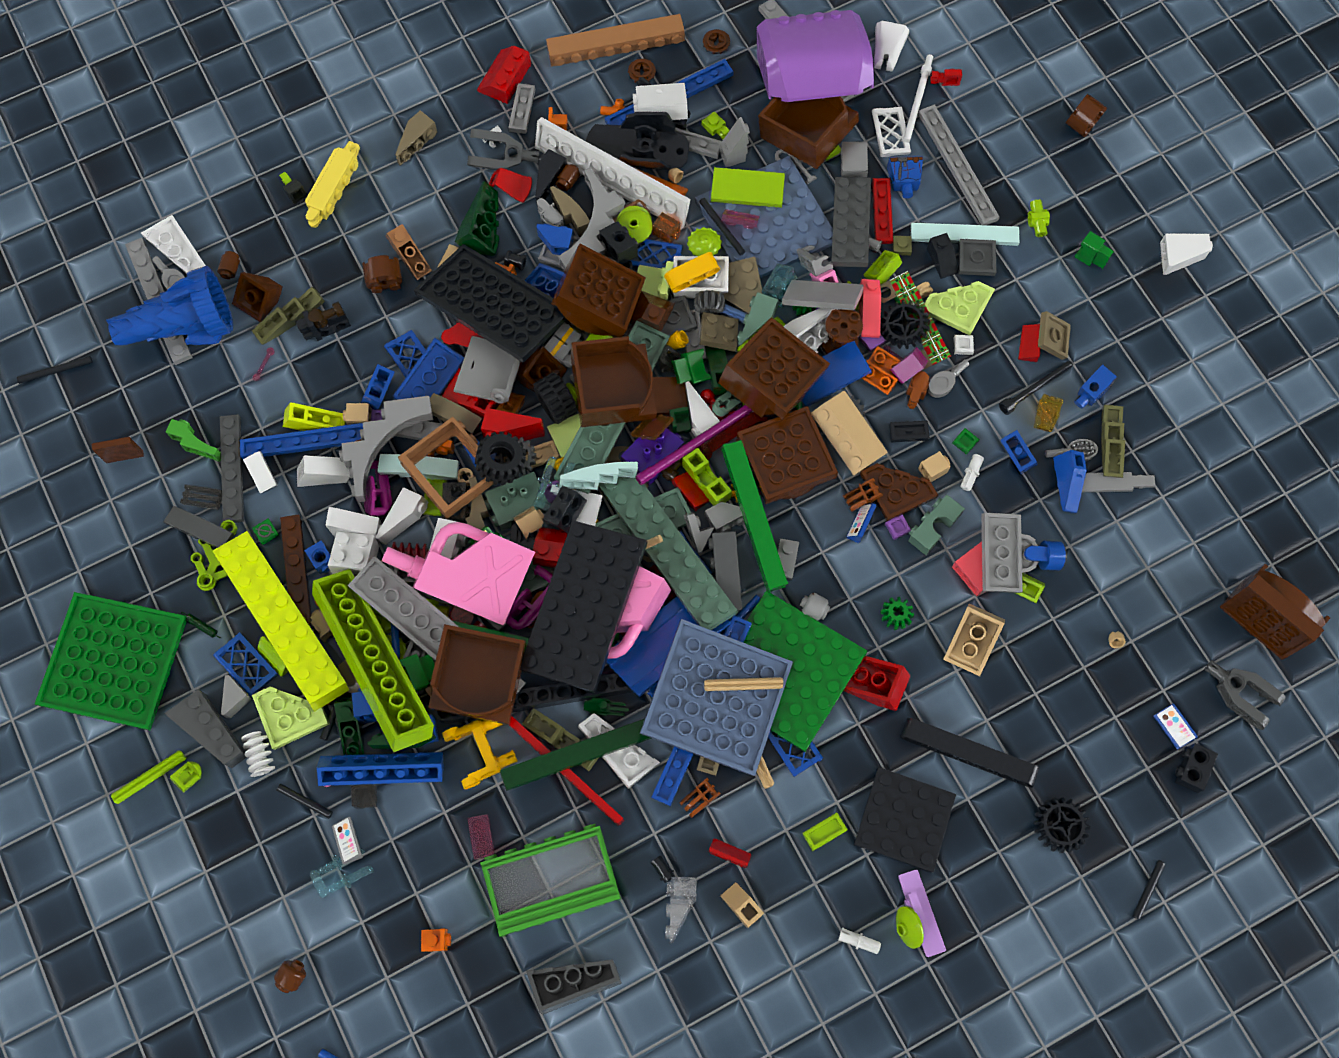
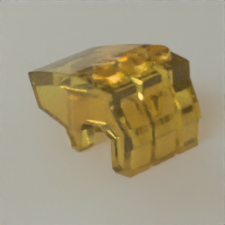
M1043 394L1037 405L1033 428L1052 432L1060 416L1063 399H1056V397H1049V395Z

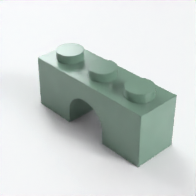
M948 495L943 499L939 498L933 505L934 510L931 513L927 511L921 518L923 522L920 526L915 525L909 532L911 536L908 542L925 555L932 550L941 538L934 530L933 524L943 523L951 528L965 510L964 507Z

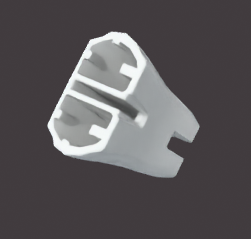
M880 21L876 24L874 68L881 70V65L884 62L883 59H887L886 71H893L910 32L906 25L887 21Z

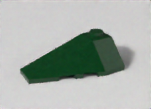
M482 182L459 227L455 242L459 246L464 244L479 254L494 256L499 244V236L497 235L499 221L496 220L498 191L487 182Z

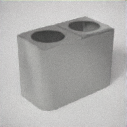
M842 142L841 177H867V142Z

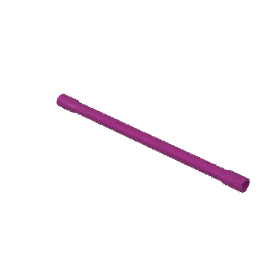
M744 405L653 466L635 476L636 480L640 485H643L654 478L659 472L751 413L752 410Z

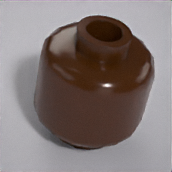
M296 959L284 961L274 975L275 986L284 993L296 991L306 977L304 964Z

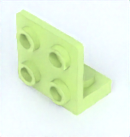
M667 261L666 267H662V269L639 265L637 273L646 277L641 291L668 301L671 288L664 275L674 268V262Z

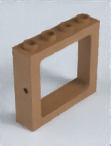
M451 417L398 456L402 467L446 519L493 485V481L488 483L485 481V477L448 505L416 468L415 464L454 436L476 458L478 449L477 439L472 434L469 435L465 431V425L460 420L456 421L454 417Z

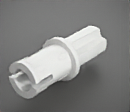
M974 454L969 467L965 469L966 474L960 485L963 490L970 491L976 477H979V470L984 461L981 455Z
M842 927L838 941L853 945L856 949L861 948L878 954L881 947L879 941L865 937L863 933L858 934Z

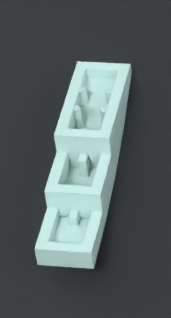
M380 454L378 473L380 475L398 474L400 477H411L399 462L398 456L401 454ZM426 456L415 464L416 468L426 479L457 480L458 460Z
M613 462L580 468L560 475L559 488L563 485L570 489L598 490L599 483L617 484L618 477L635 478L638 462Z

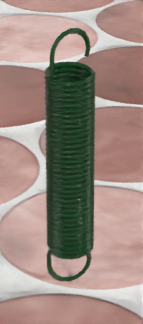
M190 613L186 616V621L212 638L217 636L218 631Z

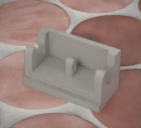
M813 245L797 249L801 266L814 276L833 269V264L826 261L828 259L827 255L819 256V253H809L810 250L815 248Z

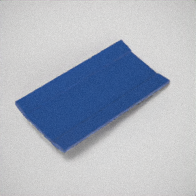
M678 597L659 610L648 631L640 632L633 646L626 654L619 658L606 660V663L639 697L658 683L680 620L683 619L698 625ZM727 620L712 629V631L720 633L731 622Z

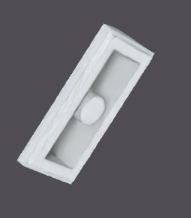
M261 451L243 459L260 494L278 486Z

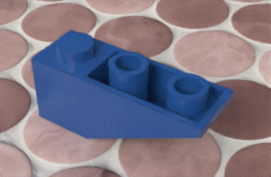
M1069 450L1053 457L1054 469L1057 476L1062 510L1077 513L1087 469L1084 453Z

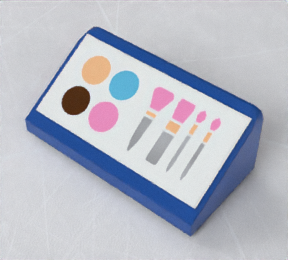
M865 504L859 508L847 534L848 539L856 543L861 542L875 511L876 504Z
M1174 703L1153 716L1177 750L1198 737Z

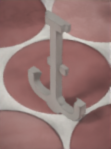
M779 149L775 153V160H781L779 155L787 152ZM788 154L795 166L806 176L807 181L805 183L807 185L817 179L816 176H811L802 165L803 161Z

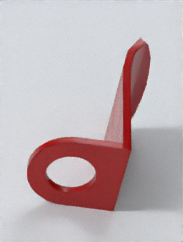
M500 167L492 174L489 185L491 187L496 185L512 198L523 203L531 191L532 177Z

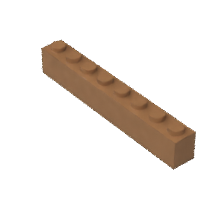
M676 14L548 38L546 43L552 67L620 53H629L636 50H645L652 47H661L673 43L678 44L685 41V30L681 15Z

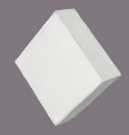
M955 335L954 354L973 355V335Z

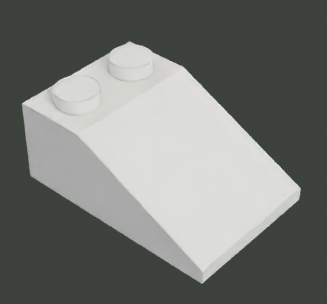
M674 256V268L698 256ZM714 256L720 270L692 286L673 293L674 299L684 295L686 299H693L697 293L706 290L728 293L729 256Z

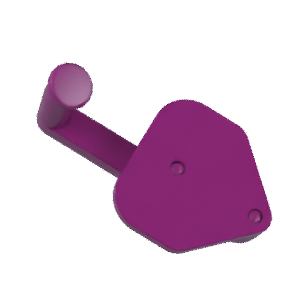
M375 460L370 469H375L377 488H375L374 477L369 476L366 482L364 508L365 512L371 516H381L390 510L392 498L388 474L380 475L378 473L379 461ZM376 496L380 497L381 507H375Z
M539 564L534 570V575H539L550 583L553 575L549 571L540 567ZM548 587L532 605L529 603L532 599L531 591L528 588L522 591L514 600L505 623L517 630L530 626L539 614ZM527 607L529 610L517 622L514 618Z

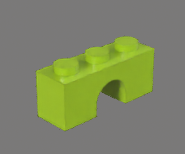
M696 448L682 458V466L713 506L720 502L726 503L731 499L732 490L721 476L719 478L715 476L709 466V461L699 448Z

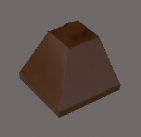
M241 272L232 304L257 321L262 322L278 303L283 286L269 277Z
M641 291L629 323L634 325L636 321H639L661 332L675 303Z
M540 346L524 363L520 362L516 379L523 386L535 392L533 385L535 382L552 372L562 377L567 369L547 349Z

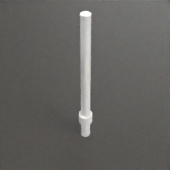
M930 54L927 55L925 64L921 68L920 82L903 141L906 143L910 142L926 82L932 71L933 56Z

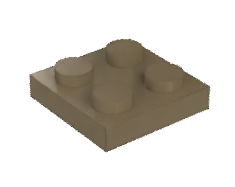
M1048 311L1042 312L1038 347L1061 360L1067 359L1071 325Z
M703 312L701 316L699 345L735 352L737 348L738 319Z

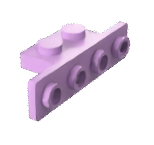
M918 870L899 875L898 879L906 899L904 904L917 913L923 926L924 939L922 947L925 956L930 957L945 952L946 948Z

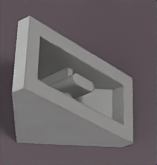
M225 675L221 715L225 718H232L252 698L235 679Z

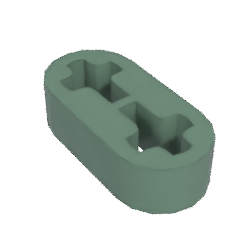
M727 391L716 399L712 405V411L717 416H726L736 409L741 401Z

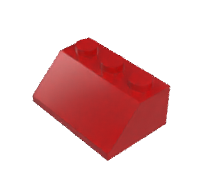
M517 46L500 50L477 88V92L508 104L517 89L518 83H521L531 66L529 51Z
M539 528L533 547L535 552L532 558L533 564L555 568L568 533L556 529Z

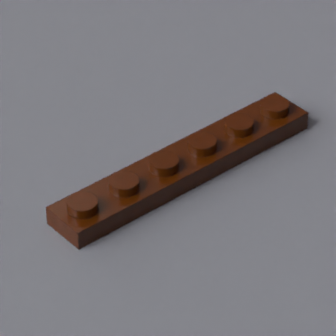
M297 514L280 517L288 594L308 625L311 626V606L301 516Z

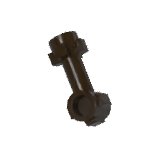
M682 458L660 472L662 477L667 481H672L673 478L679 475L677 470L682 465Z

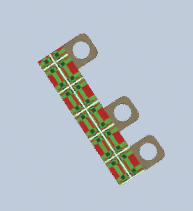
M908 271L880 285L881 288L889 287L891 289V295L887 298L881 297V303H885L898 296L901 304L902 300H905L906 304L912 300L913 305L918 302L920 307H924L925 312H928ZM907 313L908 317L919 319L915 314ZM930 314L927 318L931 322L927 325L930 327V331L925 332L927 334L926 338L921 337L924 347L921 353L928 360L924 369L951 356ZM905 318V323H903V326H905V325L908 324V323L906 322V318Z

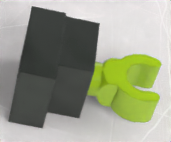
M286 172L279 175L285 184L283 188L293 204L307 196L299 181L296 179L292 181Z

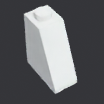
M1165 234L1160 242L1163 275L1205 259L1213 247L1209 234Z
M304 455L297 468V487L347 483L350 478L349 467L346 468L344 461L341 462L340 458Z
M329 507L326 527L334 537L337 531L371 534L376 537L382 526V522L378 517Z

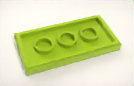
M714 167L711 202L782 208L785 173Z

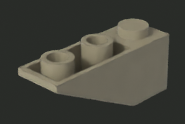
M421 110L406 124L395 154L400 166L407 162L416 151L422 149L423 145L430 139H433L436 133H438L435 122Z

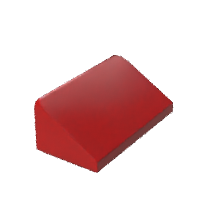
M1040 324L1022 326L1019 360L1038 361L1041 349L1038 347Z
M687 472L672 479V484L675 488H679L683 498L695 512L709 502V499Z
M713 839L708 851L714 856L743 868H747L751 858L749 852L718 839Z

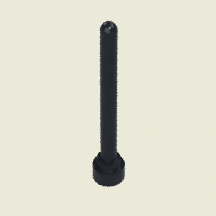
M1071 361L1065 362L1014 398L1004 399L999 403L1000 410L1005 415H1009L1015 410L1018 403L1070 369L1073 363Z

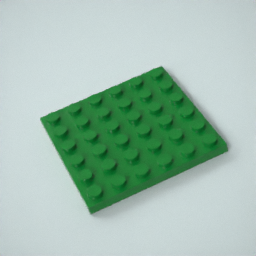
M766 590L747 619L752 625L744 643L793 662L770 731L806 752L867 654V650L812 617L805 615L802 611L772 593H768Z
M74 592L35 705L151 731L187 622L186 616Z

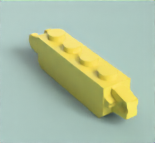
M349 141L343 149L338 147L333 150L305 200L308 207L305 216L311 227H318L322 219L327 220L328 216L333 213L337 200H340L342 197V191L349 184L353 172L358 168L357 155L360 150L359 144Z

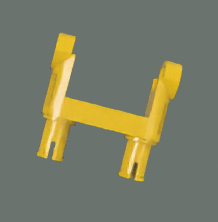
M478 719L462 727H452L442 733L446 742L454 739L457 741L473 734L486 767L468 774V777L461 781L464 789L472 788L480 784L481 780L499 773L502 770L501 768L518 762L513 750L499 757L494 756L485 735L487 731L503 724Z

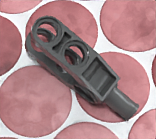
M471 129L470 138L502 142V144H505L504 160L468 156L467 165L497 170L500 167L507 169L519 165L522 160L538 163L539 151L524 150L522 144L508 134ZM509 149L516 150L517 156L515 158L508 156L507 151Z
M1211 660L1207 664L1208 667H1205L1204 670L1219 680L1216 687L1227 707L1255 728L1264 730L1270 722L1269 718L1240 697V691L1246 685H1249L1259 693L1260 697H1265L1273 704L1279 705V707L1286 699V696L1257 673L1235 668L1226 671ZM1230 680L1236 683V688L1231 685Z

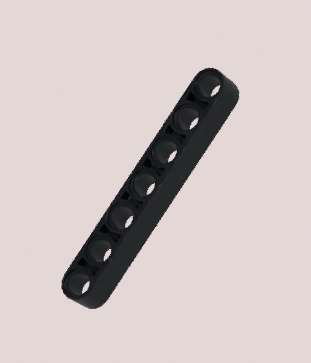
M913 718L906 719L900 736L905 741L1026 787H1034L1039 767L1006 753Z

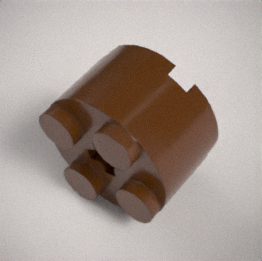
M1087 94L1068 118L1066 124L1080 135L1086 137L1107 110V107Z
M380 255L369 258L366 264L363 262L365 284L367 288L371 289L372 293H381L383 289L389 288L390 290L400 289L402 276L398 258L393 256L394 259H389L388 255Z

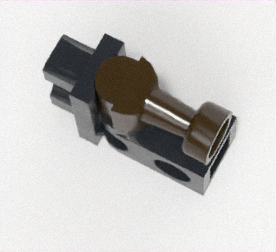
M339 301L332 304L333 308L324 311L314 308L311 312H308V310L302 312L304 318L295 322L306 341L313 337L320 341L323 339L322 337L329 336L351 326Z

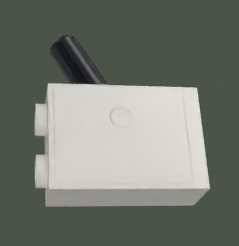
M639 78L636 94H633L634 113L667 112L672 120L688 119L685 83L652 85L645 78Z

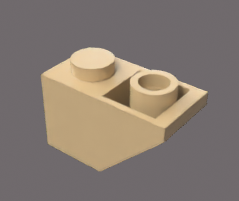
M736 882L720 896L747 929L764 914L753 899Z

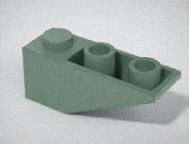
M757 292L756 297H752L749 305L752 308L750 313H746L744 317V329L737 336L739 346L756 334L771 317L774 318L779 305L778 299Z

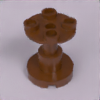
M843 309L831 311L825 323L829 340L821 344L823 352L825 351L828 354L852 341H855L858 346V337L862 333L863 322L857 311Z

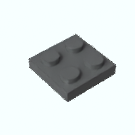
M960 239L959 274L995 276L996 240Z

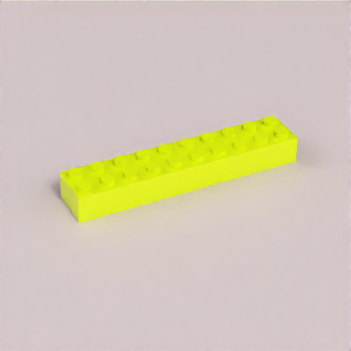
M248 531L214 549L213 553L313 711H317L349 691L340 672Z

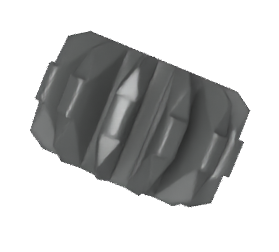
M713 290L700 291L694 298L695 311L700 314L703 312L711 314L723 312L725 307L724 294Z

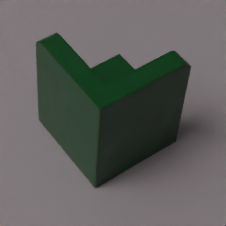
M688 407L669 410V419L674 434L691 432Z

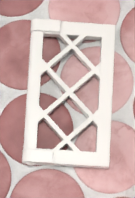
M902 107L873 109L872 115L880 157L910 154V144L903 141L906 124ZM897 114L899 121L891 117V115ZM878 116H884L885 119L879 122ZM887 119L895 124L892 129L884 125ZM897 126L900 127L902 136L894 132ZM880 128H883L889 133L885 137H882ZM890 134L898 138L895 144L887 140ZM900 141L903 142L904 148L897 147ZM883 143H886L892 148L885 150Z

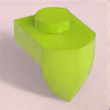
M188 761L173 773L170 779L184 793L201 779V767L196 762Z

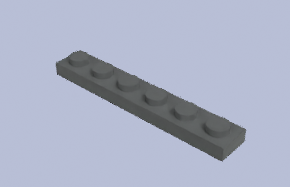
M239 414L220 416L223 521L232 520L234 523L244 522L242 458L240 457L241 417Z

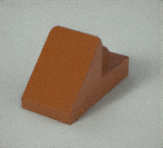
M511 392L509 400L500 403L496 410L519 414L521 407L525 403V396Z

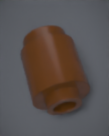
M573 164L565 165L557 177L556 185L559 189L568 191L573 187L580 177L578 167Z
M226 251L222 255L217 270L222 278H235L240 263L239 255L232 251Z

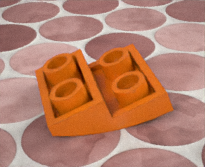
M877 346L870 358L866 360L872 373L861 379L889 395L899 381L890 369L901 360Z

